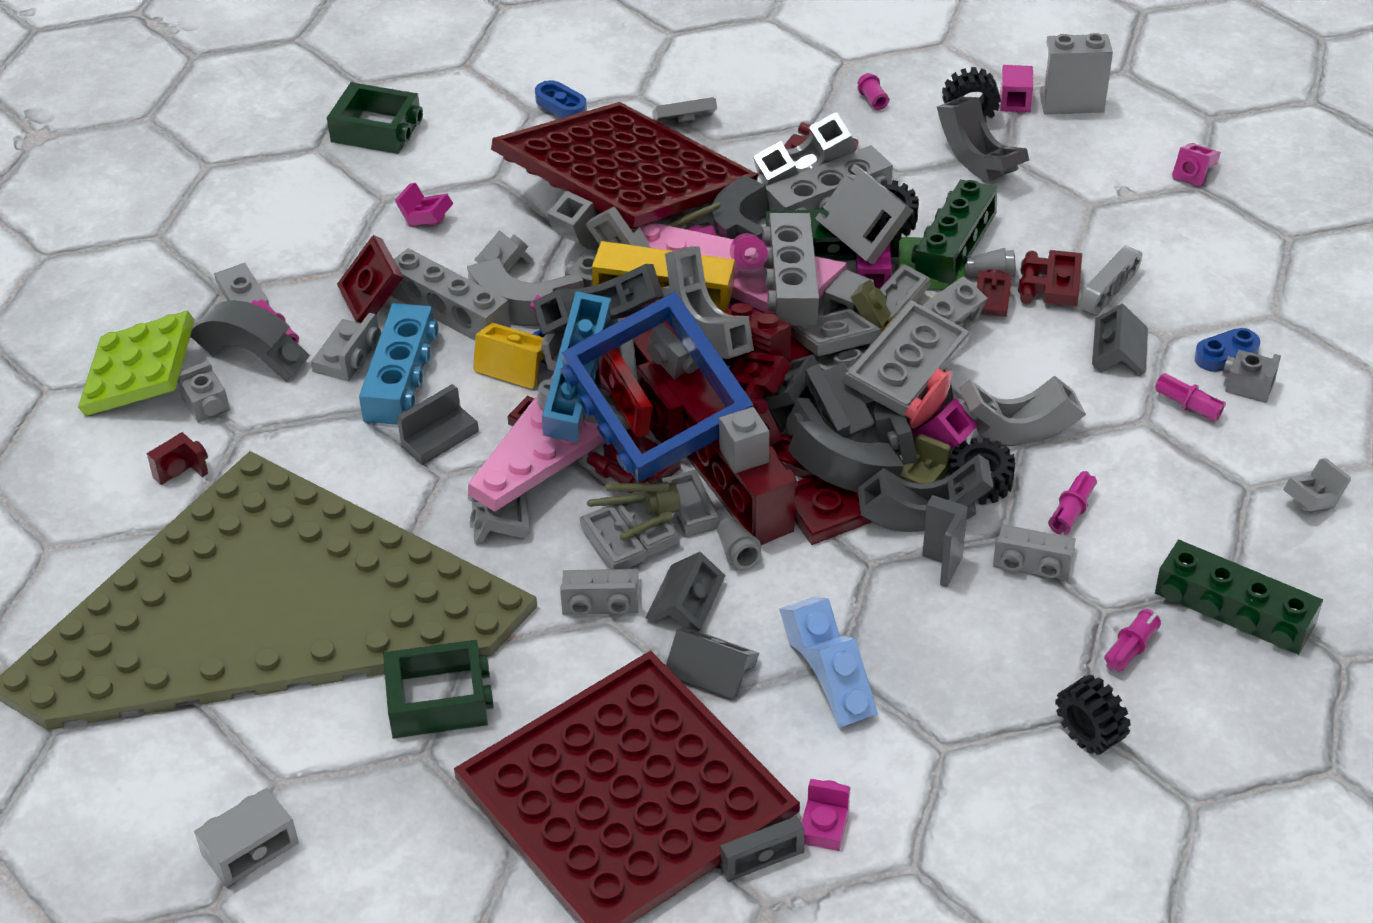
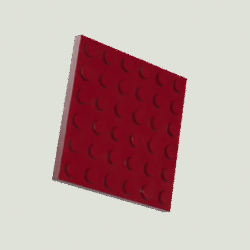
M621 102L492 138L491 150L503 156L504 160L516 163L525 168L527 173L543 178L552 187L569 191L593 202V207L599 213H603L615 206L631 229L639 228L642 225L659 221L662 218L714 201L716 196L735 180L746 175L757 181L759 175Z
M651 650L454 768L457 781L578 923H633L721 864L720 845L790 819L800 812V802Z

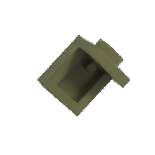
M870 279L860 284L850 298L861 316L883 331L885 329L884 323L891 315V312L886 306L883 292L876 288Z
M919 434L915 439L917 461L905 464L899 478L912 483H932L944 479L949 471L951 446L926 435Z

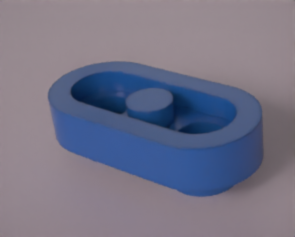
M543 81L535 87L536 103L560 118L587 111L585 96L558 81Z
M1237 328L1203 339L1197 344L1194 357L1195 363L1207 371L1216 372L1224 370L1228 356L1235 358L1238 350L1258 354L1260 338L1250 329Z

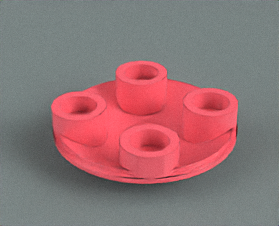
M938 368L926 384L928 393L923 400L917 397L908 407L905 416H907L906 420L911 430L932 418L942 406L951 385L953 374L951 370L944 372Z

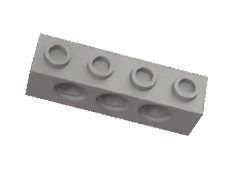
M870 145L766 186L769 211L824 209L823 206L846 175L855 179L857 175L850 170L854 164L862 168L880 184L881 180H887V185H892L893 165Z
M770 213L769 226H763L762 241L765 243L768 251L764 267L770 268L766 269V289H772L768 290V311H774V315L778 316L780 321H785V323H790L791 325H817L819 292L810 213Z
M409 248L394 258L404 278L391 294L392 297L409 305L432 306L433 319L474 341L476 334L492 322L511 328L507 299Z

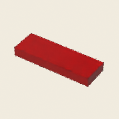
M615 348L601 356L599 377L636 437L648 436L653 406L618 349Z

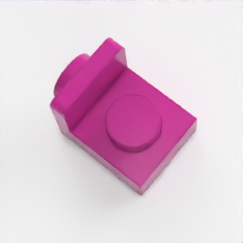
M1195 143L1180 147L1172 177L1196 186L1203 185L1208 168L1218 164L1221 152Z
M810 779L808 800L801 823L804 827V844L840 851L850 808L851 788L849 786L832 780Z

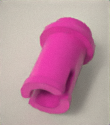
M871 73L862 75L857 82L859 93L866 96L873 109L881 110L885 108L890 99L880 86V79L877 75Z

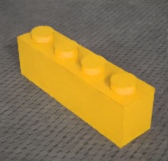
M601 241L592 265V286L617 278L644 264H654L661 288L669 286L665 253L672 251ZM701 255L708 294L713 303L721 311H725L728 309L734 288L735 260Z

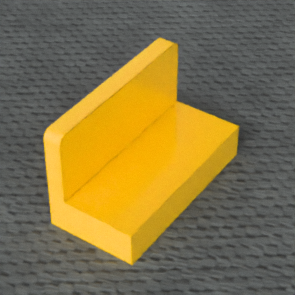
M492 322L475 336L473 370L480 374L533 389L537 386L539 362L545 358L541 349L543 337Z

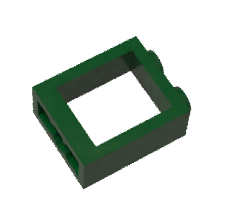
M350 82L327 116L330 141L399 154L405 143L410 141L415 127L421 123L423 108L419 104L418 93ZM366 111L395 116L391 123L362 119L360 116Z
M477 640L383 652L388 717L393 739L488 725L486 709L494 708L491 685L483 686L482 679L490 678L487 654L479 655ZM471 670L474 694L406 704L403 679Z

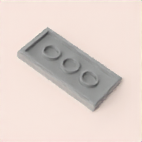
M911 300L848 370L843 383L905 417V412L915 398L918 397L920 399L928 390L926 384L938 368L943 371L968 342L971 332Z

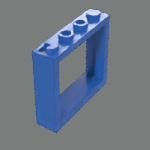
M676 291L561 352L563 367L560 368V371L565 377L567 386L569 388L575 386L580 394L578 400L582 409L588 417L594 415L600 424L597 426L601 438L606 445L613 444L619 453L616 457L620 467L625 469L627 473L631 472L638 483L718 440L719 417L753 407V403ZM667 321L726 408L641 454L583 365Z

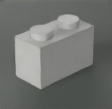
M267 787L255 795L244 798L238 805L220 816L209 819L203 826L194 831L201 855L226 888L299 844L292 817Z

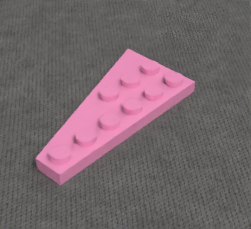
M652 222L640 226L651 248L675 251L690 246H700L701 255L732 259L730 246L734 239ZM748 248L745 251V258H752L756 249ZM815 256L819 298L840 273L847 269V263ZM735 263L734 288L731 297L750 304L752 307L767 314H774V311H768V290L772 289H766V269L770 268H765L763 265L757 270L747 271Z
M596 385L599 390L607 392L606 390ZM537 395L468 483V496L494 512L603 444L604 441L597 429L599 424L584 420L578 443L543 436L542 414L544 410L537 403Z

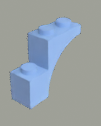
M812 597L780 608L779 611L789 644L806 658L814 670L826 694L837 726L843 727L877 715V708L856 638L840 636L829 598Z

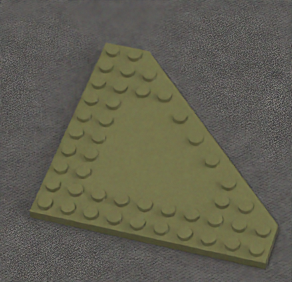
M249 451L0 675V702L43 728L51 730L63 728L64 722L87 719L88 723L120 718V713L143 709L144 714L177 709L176 703L199 700L201 705L233 699L232 694L255 691L256 695L288 690V685L311 681V685L315 686L343 681V676L363 672H366L367 677L385 674L383 652L477 640L479 655L487 654V657H489L499 649L537 608V598L509 582Z

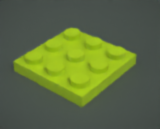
M189 311L168 314L157 320L138 323L133 327L117 332H108L100 336L78 405L81 412L88 416L175 391L195 321Z

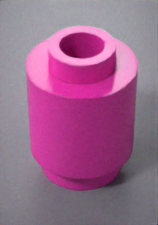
M745 233L737 236L730 246L731 258L744 270H757L767 260L768 251L765 243L753 234ZM751 247L755 248L754 256L746 259L745 251Z

